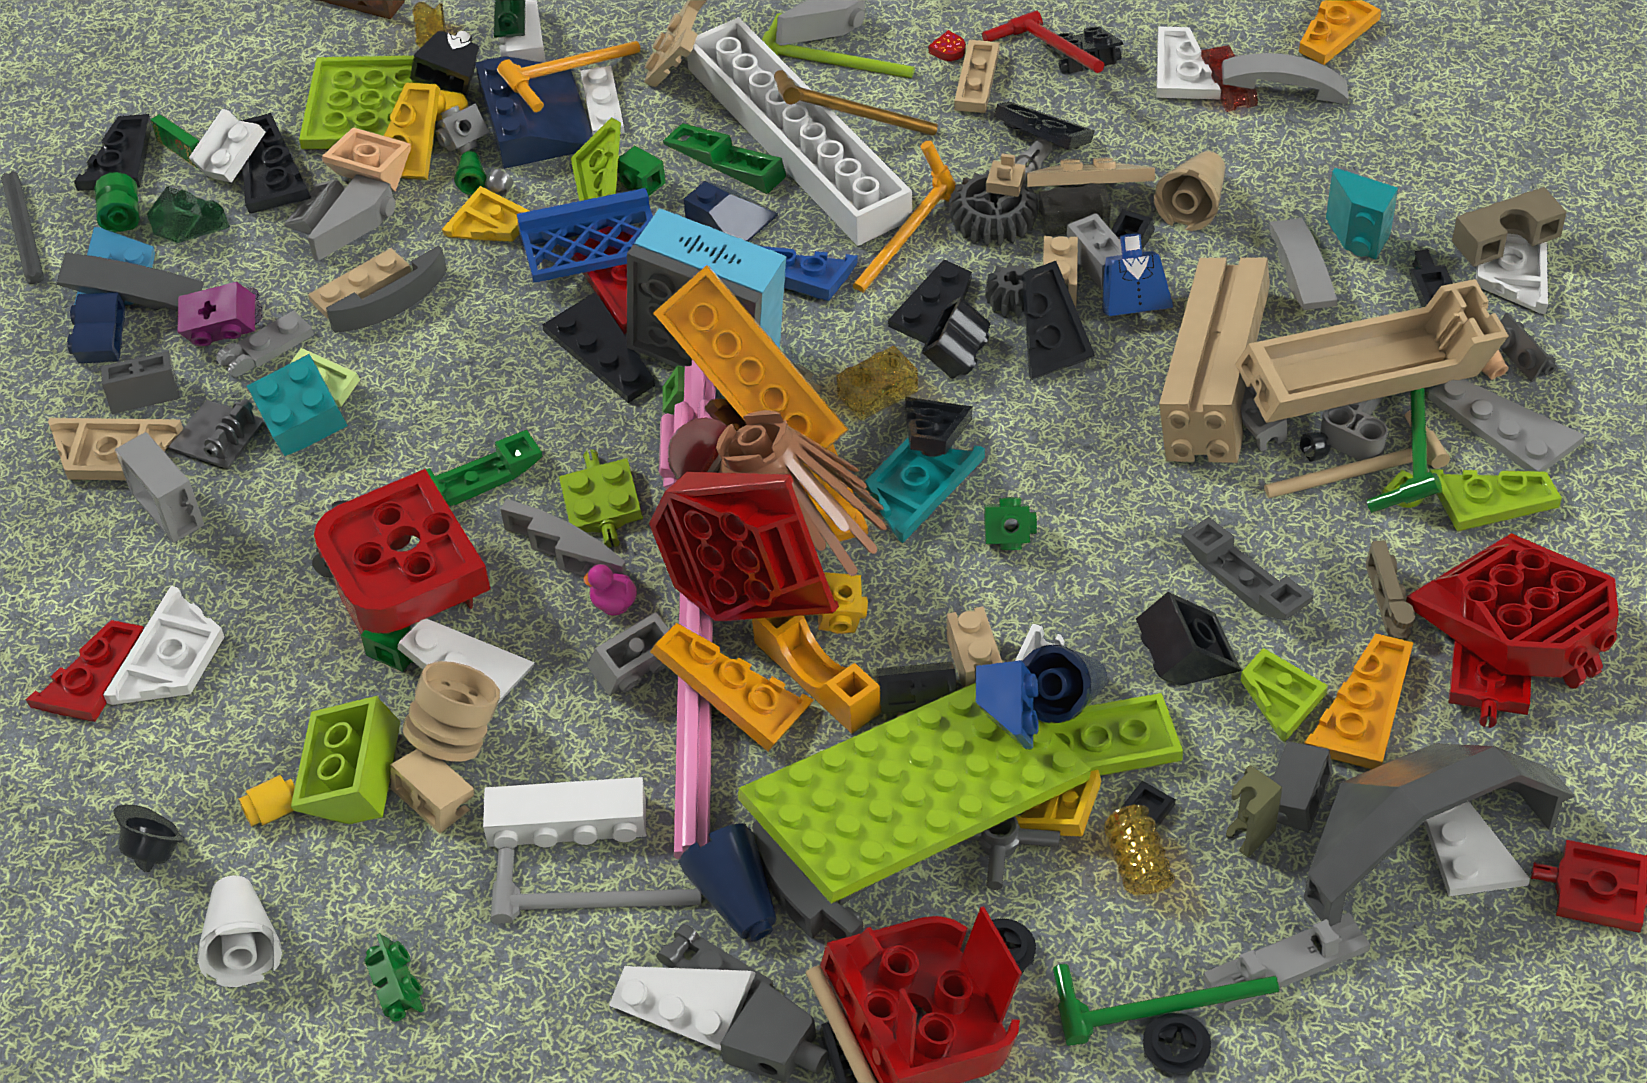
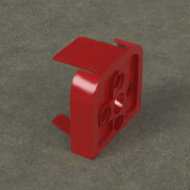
M426 469L342 503L326 512L316 524L314 538L320 558L325 560L330 569L338 595L360 634L364 630L372 633H389L401 630L464 601L469 609H472L473 597L491 590L484 562ZM411 536L417 537L420 540L411 550L395 551L407 546L411 541Z
M984 906L979 909L963 953L960 949L968 928L954 919L942 916L921 917L876 930L868 927L861 934L827 942L820 966L879 1083H963L987 1076L999 1070L1008 1059L1019 1033L1020 1020L1012 1019L1007 1032L1003 1026V1020L1022 972ZM913 1004L923 1008L927 1013L917 1025V1012Z

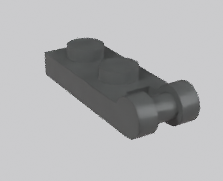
M682 924L674 933V941L670 945H664L656 955L659 962L669 968L755 972V977L741 1012L762 981L774 987L773 980L700 937L692 927L686 924ZM688 948L696 953L690 961L682 957Z

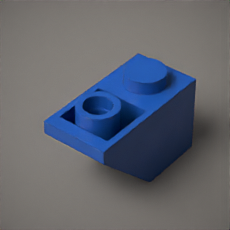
M1022 660L976 666V703L988 718L1024 749H1033V734L1038 733V717L1035 710H1033V697L1038 696L1036 675L1029 671Z

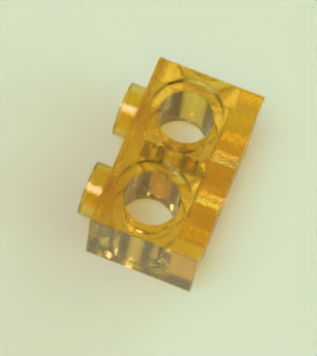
M894 345L882 352L875 353L872 357L852 367H848L836 375L837 396L860 421L918 392V369Z

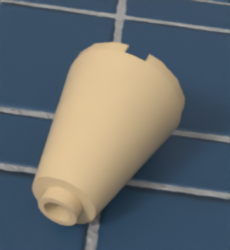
M1204 151L1169 171L1159 180L1154 195V204L1158 214L1167 224L1173 226L1174 222L1188 225L1185 230L1195 231L1203 229L1212 222L1218 212L1225 175L1223 159L1214 152Z

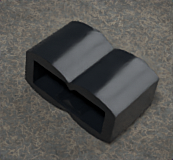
M959 297L946 305L939 315L934 330L924 344L922 354L951 379L960 374L967 375L977 364L978 360L975 357L978 350L989 339L987 333L990 328V322L962 297Z

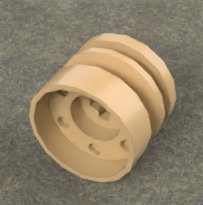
M446 661L428 664L422 670L415 690V700L410 704L409 714L403 723V734L414 747L434 758L463 762L473 759L482 748L483 739L488 732L487 724L493 718L500 699V689L491 678L468 665Z

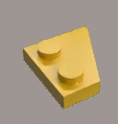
M480 186L442 228L444 236L451 238L514 241L520 234L517 214L530 210Z

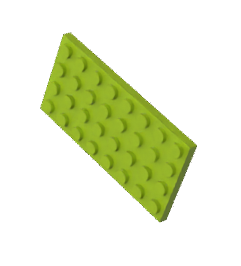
M976 683L741 786L738 789V800L832 904L1089 781L1091 769L1040 720H1038V733L1033 734V749H1024L988 718L976 703Z

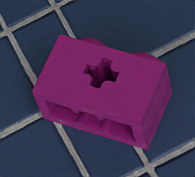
M238 282L178 296L177 333L189 340L193 345L208 346L215 341L237 339L243 334L255 332V295Z

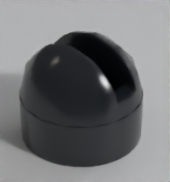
M1322 432L1303 434L1300 439V449L1304 455L1309 449L1312 448L1314 450L1313 457H1307L1310 462L1325 458L1331 450V445H1327L1326 440L1329 438Z

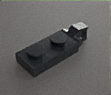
M1428 249L1415 251V260L1412 262L1414 269L1410 270L1411 282L1421 307H1426L1441 286L1453 283L1446 266L1434 265Z

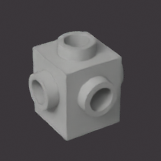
M476 104L461 111L458 105L441 113L443 119L435 124L437 129L435 134L440 145L443 148L446 147L449 152L459 149L461 154L477 147L476 140L490 133Z

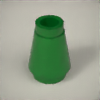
M467 151L461 155L454 176L455 185L461 192L473 195L480 186L484 187L486 182V175L479 155L473 151Z

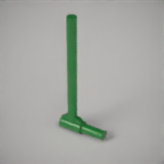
M1424 388L1410 391L1413 478L1401 484L1398 489L1367 499V505L1371 513L1403 502L1408 504L1442 492V485L1438 475L1428 472Z
M1059 964L1053 968L1060 1000L1058 1010L1067 1046L1087 1043L1093 1034V1027L1279 992V984L1275 975L1089 1011L1087 1005L1076 999L1069 965Z

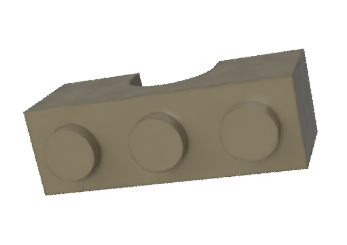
M1542 187L1457 216L1452 242L1469 263L1475 267L1503 257L1508 234H1516L1523 237L1532 247L1561 237L1567 212L1549 191Z

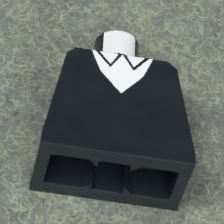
M437 31L415 53L410 79L423 84H436L440 90L461 93L467 98L476 67L475 62H477L479 46L472 43V37L465 31H458L455 36L444 31Z

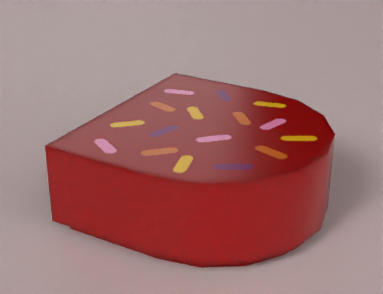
M949 30L928 46V53L944 61L959 60L965 55L966 51L964 39Z

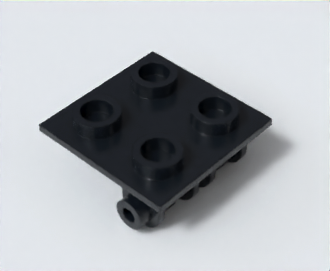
M1088 27L1083 30L1084 33L1073 35L1072 33L1057 34L1087 53L1090 52L1092 56L1103 61L1104 66L1116 64L1117 60L1122 59L1121 50L1119 47L1116 48V46L1123 45V41L1102 29V27ZM1046 43L1049 48L1063 57L1058 62L1061 73L1068 72V74L1083 71L1082 64Z

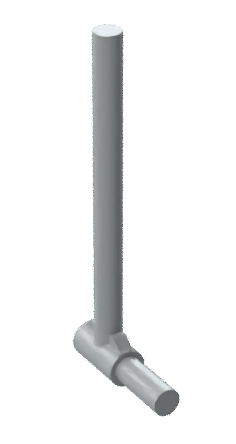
M503 847L498 851L497 878L493 883L490 920L493 924L512 923L520 915V910L702 905V894L698 889L521 894L520 889L512 882L514 850L509 847Z

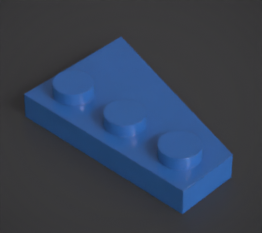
M761 246L786 256L785 289H791L829 301L846 281L857 265L858 255L846 254L845 259L828 258V252L815 251L814 256L797 255L794 249Z

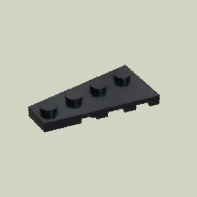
M268 113L241 120L258 124L265 131V134L243 165L245 206L249 214L311 199L310 193L272 114Z
M593 292L543 324V331L627 403H630L655 386L653 376L636 351L627 348L626 336L596 292Z

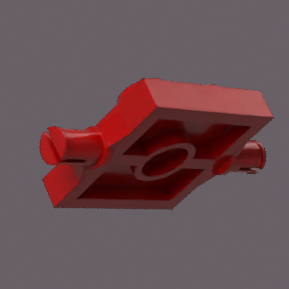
M1455 640L1452 652L1448 703L1481 708L1479 723L1486 727L1489 716L1488 728H1491L1497 724V711L1528 715L1532 676L1503 674Z
M1566 839L1563 857L1558 867L1533 862L1531 879L1555 883L1558 894L1556 916L1640 933L1644 921V910L1647 907V855Z

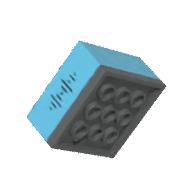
M659 208L627 253V348L674 367H677V365L682 367L692 366V358L653 312L706 265L711 267L780 348L786 256Z

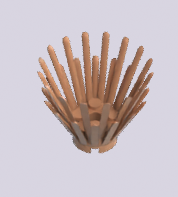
M762 410L743 416L747 425L738 431L735 430L733 424L725 428L718 438L716 446L722 459L720 473L790 474L793 478L791 484L815 548L823 551L826 548L827 542L846 572L850 576H855L857 574L856 565L803 487L840 530L844 532L850 530L868 552L875 554L877 552L875 543L805 465L878 529L886 530L885 523L847 489V487L851 488L876 509H884L877 500L870 496L871 493L864 489L867 488V485L847 470L858 472L859 469L788 426L786 420L783 421L781 414L776 411Z

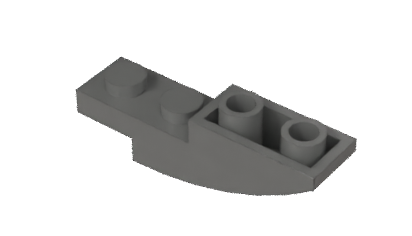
M756 820L752 824L753 833L767 884L773 896L794 923L811 939L822 929L826 930L837 940L861 934L863 932V921L859 914L850 907L844 908L837 901L831 904Z

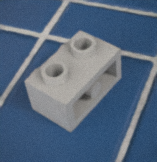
M657 612L596 647L587 667L609 696L619 690H622L623 693L628 692L642 680L641 676L649 671L657 674L667 667L650 651L669 631V628Z

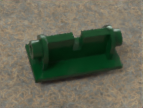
M495 0L494 38L525 36L526 0Z

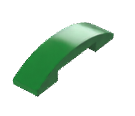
M527 429L496 441V452L437 476L433 474L430 468L426 469L448 506L457 505L514 480L543 457L542 451Z

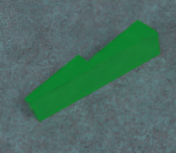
M682 123L663 140L664 145L765 194H769L787 177L782 158L733 146L731 137L728 134ZM681 136H690L687 140H678Z

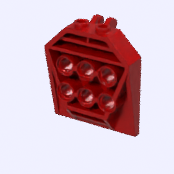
M686 472L664 492L649 522L650 528L674 588L714 621L831 614L839 608L837 600L833 599L791 484L793 478L790 474Z
M1512 533L1406 596V602L1413 606L1414 612L1501 673L1558 678L1563 676L1565 683L1572 689H1576L1584 684L1587 676L1593 678L1602 672L1603 664L1599 653L1609 650L1617 639L1616 628L1619 611L1615 578Z

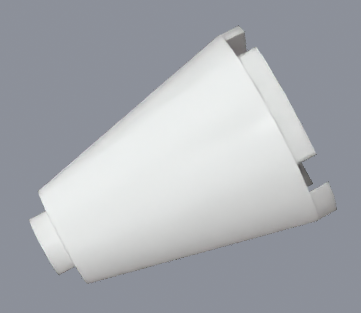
M242 876L224 877L217 881L212 888L197 952L200 971L206 978L207 974L215 978L216 984L223 987H240L264 980L262 973L268 972L272 967L275 971L279 966L282 956L280 940L251 882Z

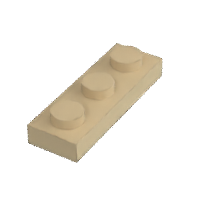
M968 41L954 100V110L986 113L1000 52V42Z
M390 248L309 293L308 297L310 302L329 319L326 310L328 306L354 292L363 299L410 273V265Z

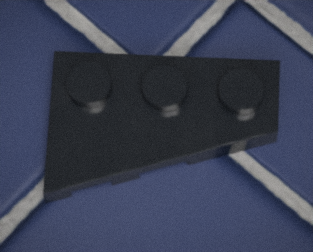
M1010 101L997 104L994 117L1004 121L1003 124L1007 127L1025 130L1036 137L1043 138L1067 150L1079 149V146L1091 143L1095 130Z
M149 114L125 115L116 118L101 140L103 146L97 155H91L87 161L88 168L83 175L78 174L74 180L77 191L95 190L96 181L101 176L116 172L132 177L137 184V188L141 187L152 127Z
M944 259L888 319V327L925 344L946 305L959 297L965 300L972 280V272Z
M1053 261L1025 271L1022 275L1030 380L1092 359L1095 356L1057 262Z

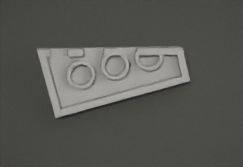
M1465 379L1451 380L1444 384H1439L1431 389L1428 394L1430 401L1526 471L1545 472L1584 443L1586 435Z

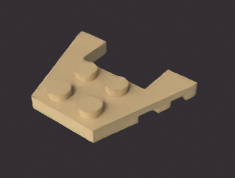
M687 0L679 14L676 13L670 20L667 32L659 34L652 47L656 52L651 54L645 65L648 73L644 83L657 87L669 75L670 67L674 66L676 68L682 61L681 56L686 58L691 53L698 35L691 29L698 11L707 0Z

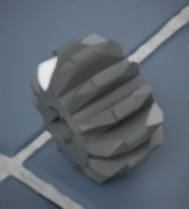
M1009 262L1006 268L996 266L994 273L988 274L985 298L987 303H990L993 312L1002 309L1004 318L1010 312H1014L1019 319L1021 310L1024 311L1022 275L1025 271L1034 268L1026 269L1023 263L1019 266H1013Z

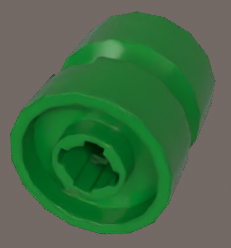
M118 172L101 176L96 181L94 187L97 224L101 228L114 233L133 230L140 220L136 182L132 177Z

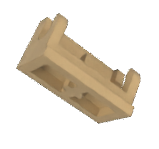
M416 749L390 764L391 790L440 834L470 811L466 805L461 806L458 810L457 808L474 796V788L442 759L434 758Z

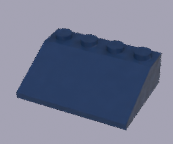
M509 56L475 62L480 91L504 169L575 154L593 136L571 69L529 79L530 88L544 103L542 110L534 112L520 94L515 93L497 72V67L502 61L507 59L511 60L514 64L520 65L521 68L542 62Z

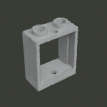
M147 432L115 449L131 494L173 543L204 526L189 479Z

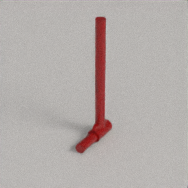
M1037 10L1010 19L1006 24L982 32L983 40L990 42L1012 34L1016 36L1029 32L1095 73H1100L1104 69L1103 61L1043 27L1042 16Z

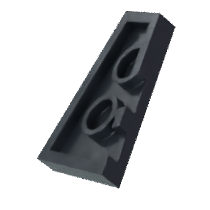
M905 397V418L910 450L921 451L923 455L929 457L945 455L972 420L973 406Z

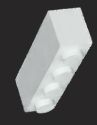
M643 777L485 787L483 828L488 847L495 846L498 849L509 847L513 849L517 845L525 844L552 847L557 842L575 841L581 845H589L600 839L630 842L636 837H645L646 796Z

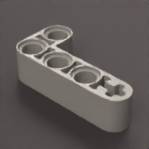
M1384 397L1324 410L1320 432L1328 436L1329 439L1326 440L1327 445H1331V448L1360 461L1383 455L1388 429L1382 420L1371 416V414Z

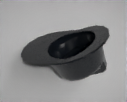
M124 804L118 805L113 810L114 816L120 825L119 850L123 855L134 859L136 866L143 872H150L154 864L166 863L171 858L178 842L185 840L174 823L149 808Z

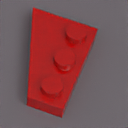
M111 620L79 649L80 656L66 669L60 667L50 676L53 681L41 693L35 690L25 699L29 707L96 722L107 704L103 694L143 632L144 626Z

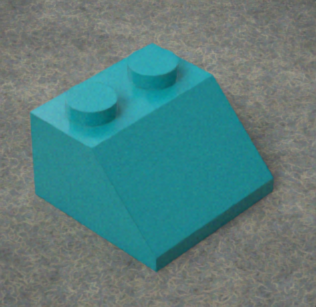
M1334 168L1331 177L1326 220L1345 250L1351 251L1359 257L1367 256L1377 259L1391 235L1398 187Z

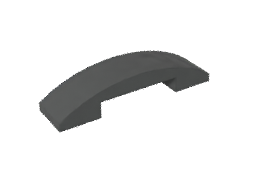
M437 246L411 261L412 272L363 299L354 292L328 306L326 310L331 329L338 333L365 328L390 319L412 307L430 293L445 275L447 268L443 249Z
M1207 517L1182 534V541L1196 560L1251 608L1270 617L1286 620L1313 602V595L1289 577L1285 576L1281 580L1276 579L1234 547V535L1210 517Z

